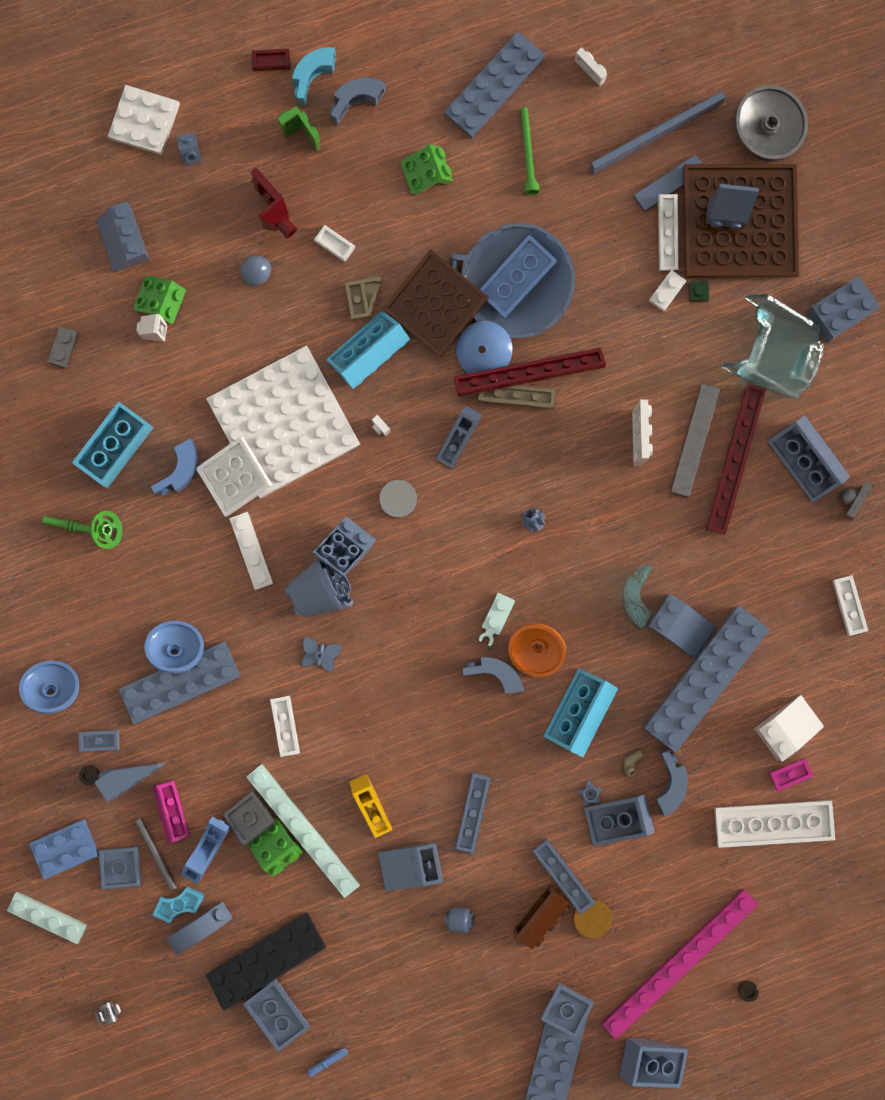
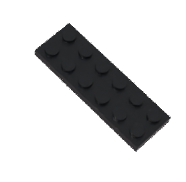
M305 913L206 974V977L222 1010L226 1011L327 947L309 913Z

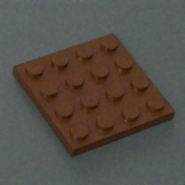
M430 249L383 309L442 357L489 297Z

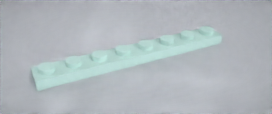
M261 764L251 772L247 779L342 896L346 898L360 886L359 882L264 765Z

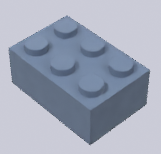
M858 276L812 306L806 313L828 343L874 313L881 306Z

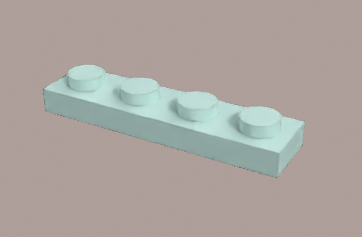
M19 892L15 893L7 909L8 912L75 944L80 942L87 927V924Z

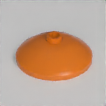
M531 623L518 628L513 633L509 641L508 653L514 666L524 674L533 677H546L554 674L562 667L566 657V645L560 634L553 628L544 624Z

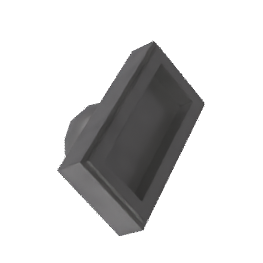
M865 482L859 493L853 488H847L842 491L840 495L841 502L845 506L851 507L845 519L853 521L872 488L870 483Z

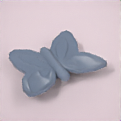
M306 637L303 641L306 655L303 657L302 666H312L316 663L317 666L321 664L325 670L332 672L334 667L333 659L339 655L342 646L331 644L324 649V645L320 644L318 648V644L312 638Z

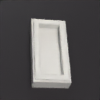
M326 225L323 226L314 239L315 243L344 263L356 248L355 245Z

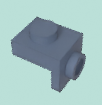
M185 133L177 136L183 163L187 165L202 161L196 133Z

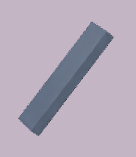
M696 154L634 195V199L643 212L658 203L659 194H672L683 187L684 164H702Z
M472 773L455 850L474 854L491 780L490 776Z
M548 839L532 850L580 915L596 903Z

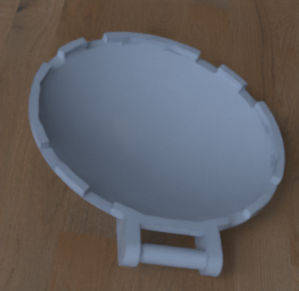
M526 223L507 224L489 231L478 240L468 255L451 253L449 259L451 260V266L458 270V263L463 262L462 275L479 289L529 234L557 260L556 264L506 318L488 301L485 302L473 317L477 322L490 321L500 325L506 330L510 338L514 339L538 335L556 324L568 309L575 288L574 266L565 246L549 231Z

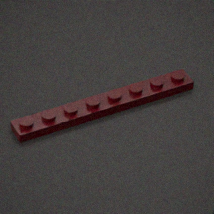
M601 348L455 376L454 384L457 395L460 397L605 368L606 362Z
M751 384L746 385L706 530L723 535L727 532L766 393L765 388Z

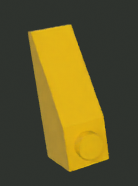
M365 774L350 781L352 794L374 837L377 838L392 831L391 824L368 775Z

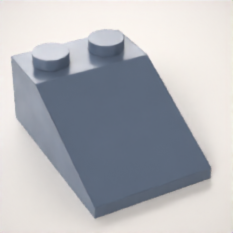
M720 184L707 203L706 224L714 228L727 226L732 230L743 228L749 220L759 188Z
M672 594L665 596L646 625L647 628L693 658L697 656L715 628L707 619Z
M164 763L144 764L115 770L110 768L98 775L99 779L94 783L108 802L116 799L164 766Z
M645 794L584 808L593 846L646 837L655 832Z
M627 1038L619 1077L635 1087L681 1088L688 1049L643 1038Z

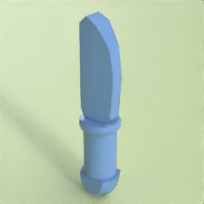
M347 1049L338 1050L327 1058L322 1059L313 1067H309L307 1074L313 1077L321 1070L328 1068V1066L348 1054Z

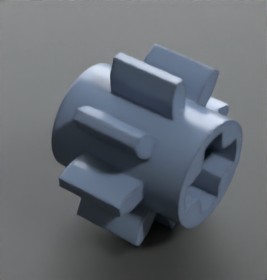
M531 508L524 512L522 516L524 521L521 523L525 529H528L529 532H537L545 525L543 520L546 517L542 511H539L538 508Z

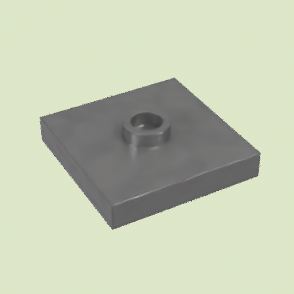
M255 791L250 792L223 814V817L245 847L276 823Z

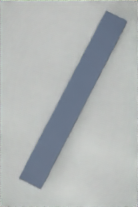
M723 92L715 94L593 161L590 167L591 173L594 175L722 105L725 99Z

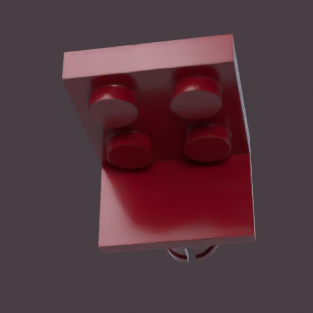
M255 167L250 172L253 178L251 181L255 185L254 189L260 196L264 194L269 205L258 214L261 224L265 230H280L285 238L288 239L296 233L297 228L290 222L284 198Z

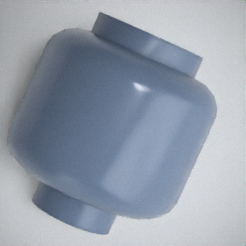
M452 907L449 913L445 915V925L448 926L452 933H468L470 929L474 928L475 916L469 908Z

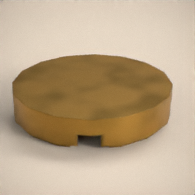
M593 898L596 903L581 915L575 909L573 921L575 928L581 935L586 938L597 939L603 937L610 930L613 917L610 908L603 901Z

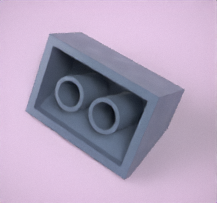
M128 201L109 207L96 219L114 272L150 261L134 211Z

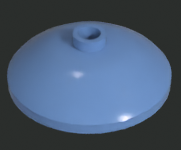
M479 321L466 327L460 334L456 345L458 362L468 374L508 366L513 354V345L509 334L500 325L490 321ZM481 346H484L486 348V351L484 353H480L479 348Z
M164 622L153 628L148 634L144 646L145 655L149 663L162 672H185L194 667L201 659L204 651L203 638L194 626L186 622Z
M43 661L33 665L24 673L19 684V694L22 702L30 710L41 714H53L66 709L75 701L80 688L79 679L74 669L60 661Z

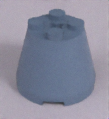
M319 558L304 569L285 588L287 596L292 599L293 609L298 616L310 617L344 610L353 605V600L349 596V592L352 589L346 575L344 577L340 576Z

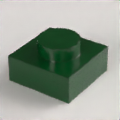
M689 282V302H708L709 282Z

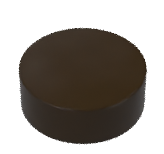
M93 765L85 766L80 770L79 779L85 785L95 784L94 782L99 779L100 771Z
M743 981L738 986V994L744 1001L752 1002L757 999L759 990L752 981Z

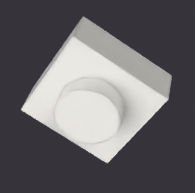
M378 415L372 419L374 424L372 428L378 435L382 433L386 437L391 432L390 428Z

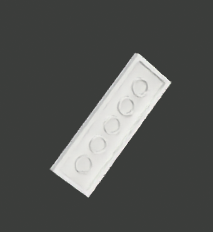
M831 800L714 807L718 848L835 840Z

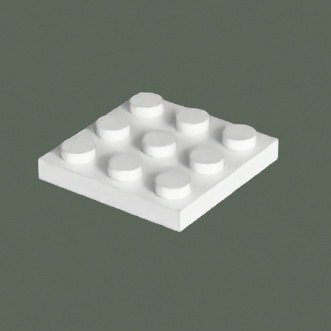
M125 85L108 138L162 156L180 105L179 101Z
M640 400L632 410L633 467L642 466L653 454V446L649 444V436H652V425L649 424L652 407L648 405V400Z
M239 437L196 468L225 517L231 515L273 486L243 437Z

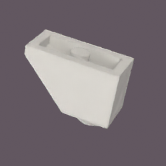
M159 314L141 316V321L137 323L136 330L138 335L144 340L165 342L167 323Z

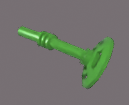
M111 511L97 513L93 517L91 525L78 524V521L74 523L73 520L70 521L69 519L65 521L47 516L43 517V524L61 527L66 531L69 529V531L73 530V532L90 533L94 543L102 549L114 548L122 537L121 521ZM103 516L109 517L112 522L108 519H103ZM115 528V537L111 540L112 529Z

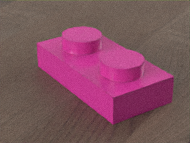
M806 758L769 772L776 791H781L814 777Z

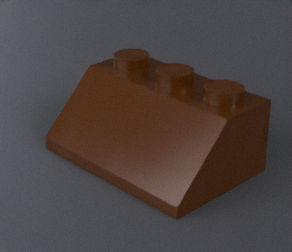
M549 885L513 930L515 938L531 949L535 946L539 947L545 939V933L548 930L552 931L556 926L557 918L560 915L564 916L569 910V900Z

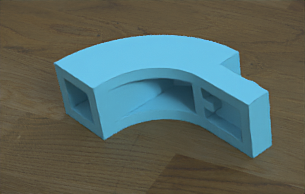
M328 47L314 50L303 57L297 64L292 80L295 86L294 97L297 98L298 105L306 106L309 85L316 76L323 73H334L335 48Z

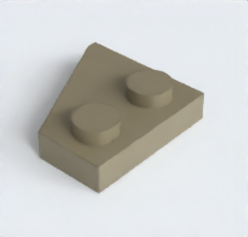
M380 276L345 282L352 321L371 317L381 283Z

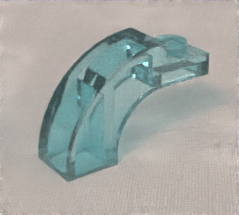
M649 564L638 567L634 574L636 578L628 576L622 589L623 609L628 619L638 629L644 627L652 614L643 605L640 597L641 587L653 569Z

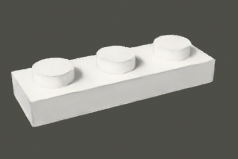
M853 575L832 580L847 635L851 636L868 631Z
M290 696L270 699L280 757L299 754L300 748Z

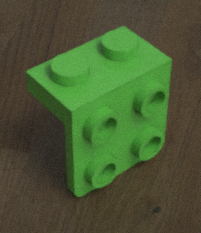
M295 106L291 110L283 111L280 117H278V122L284 137H288L301 128L315 150H320L319 143L321 141L318 137L319 133L314 126H310L309 118L304 110L300 111Z
M428 144L401 161L404 175L413 195L421 193L436 183L448 185L453 182L451 177L452 171L446 163V155L441 147Z
M146 276L133 309L149 315L159 314L166 323L173 324L186 289L172 280Z
M274 818L275 824L248 844L261 868L271 876L281 873L288 864L296 861L303 853L301 847L291 840L277 818Z

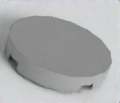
M394 480L388 482L382 488L379 501L381 508L387 515L394 518H402L414 511L417 505V494L410 483L404 480Z

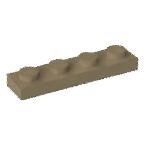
M515 385L478 394V402L545 409L554 408L555 389Z

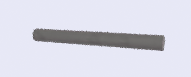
M142 818L134 821L170 891L177 888Z

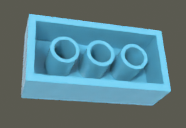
M118 401L72 463L102 486L109 488L154 427Z

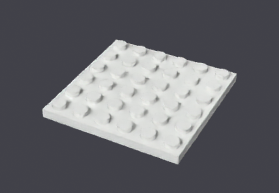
M307 345L206 398L230 444L239 437H243L273 485L258 495L260 499L360 446L355 433Z

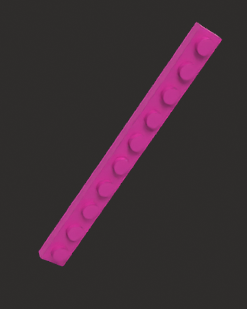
M742 889L602 1022L604 1028L616 1040L758 905L757 902L746 890Z

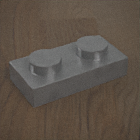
M59 326L47 362L67 369L79 333Z

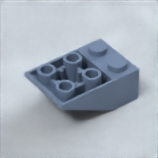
M346 516L312 554L340 576L344 577L368 554L376 539Z
M435 840L378 852L385 891L443 883Z

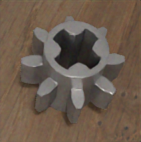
M109 1000L97 1006L98 1011L94 1013L97 1023L101 1021L103 1025H108L118 1020L117 1015L121 1012L118 1003L113 1004L112 1000Z

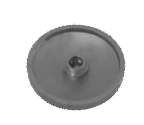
M765 85L753 89L740 101L734 114V131L740 145L753 157L763 161H780L791 156L803 144L808 131V117L803 104L792 92L780 86Z

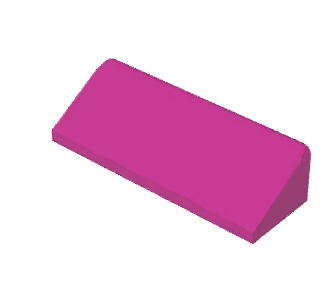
M175 781L153 786L152 790L167 843L190 837Z

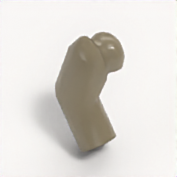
M640 749L624 759L622 770L627 777L635 775V763L644 758Z

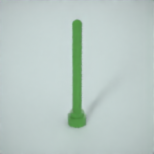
M522 107L520 111L527 173L524 191L526 195H536L540 190L539 183H537L534 177L528 109Z

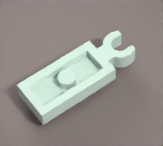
M497 593L482 625L486 632L480 635V642L483 637L487 636L490 639L488 646L493 644V634L500 635L515 600Z

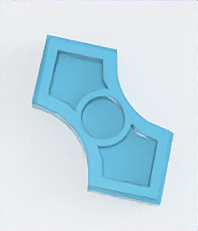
M187 886L182 894L177 897L166 898L161 896L152 916L170 924L173 918L180 913H197L205 894Z

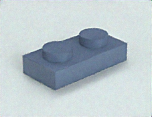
M119 730L79 732V752L120 749Z

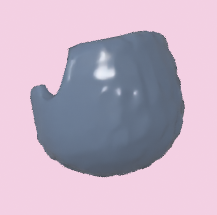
M250 255L243 261L240 267L241 277L248 285L258 286L269 279L272 267L267 258L261 255Z

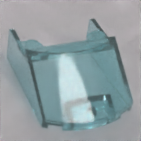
M768 294L746 295L745 299L757 306L755 320L761 326L749 360L741 359L738 363H722L721 367L742 378L741 381L765 388L791 399H799L802 391L809 388L818 370L823 350V344H820V333H823V328Z

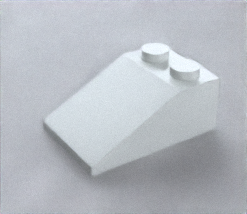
M799 695L754 729L775 759L783 762L798 751L824 726L804 698Z

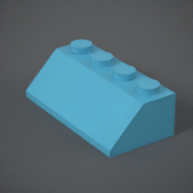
M381 311L331 354L326 361L354 389L367 376L375 372L382 363L390 359L410 338L397 321L384 311Z
M578 668L543 737L584 757L618 688Z

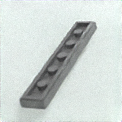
M703 383L700 386L671 487V493L687 498L690 497L720 388Z

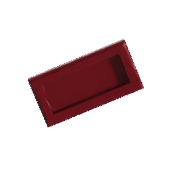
M289 49L252 50L253 71L289 70Z

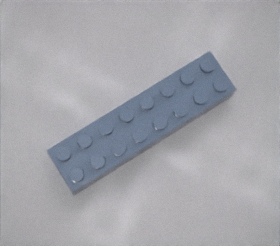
M734 606L641 728L672 752L676 753L770 629L741 606Z

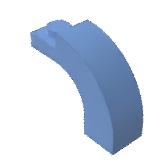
M214 817L210 819L200 842L182 870L181 875L196 884L200 882L229 831V826L222 820Z

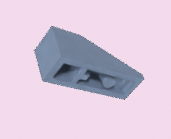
M466 406L461 411L436 460L453 468L483 415Z

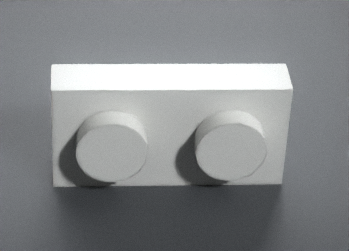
M581 47L576 52L575 62L600 87L606 80V70L601 64L598 65L594 61L590 52L585 51Z
M671 270L648 302L664 312L686 283V280Z

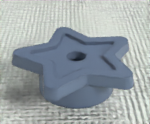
M587 781L585 788L578 790L577 793L583 797L584 806L590 802L599 804L598 795L602 788L594 787L590 781Z

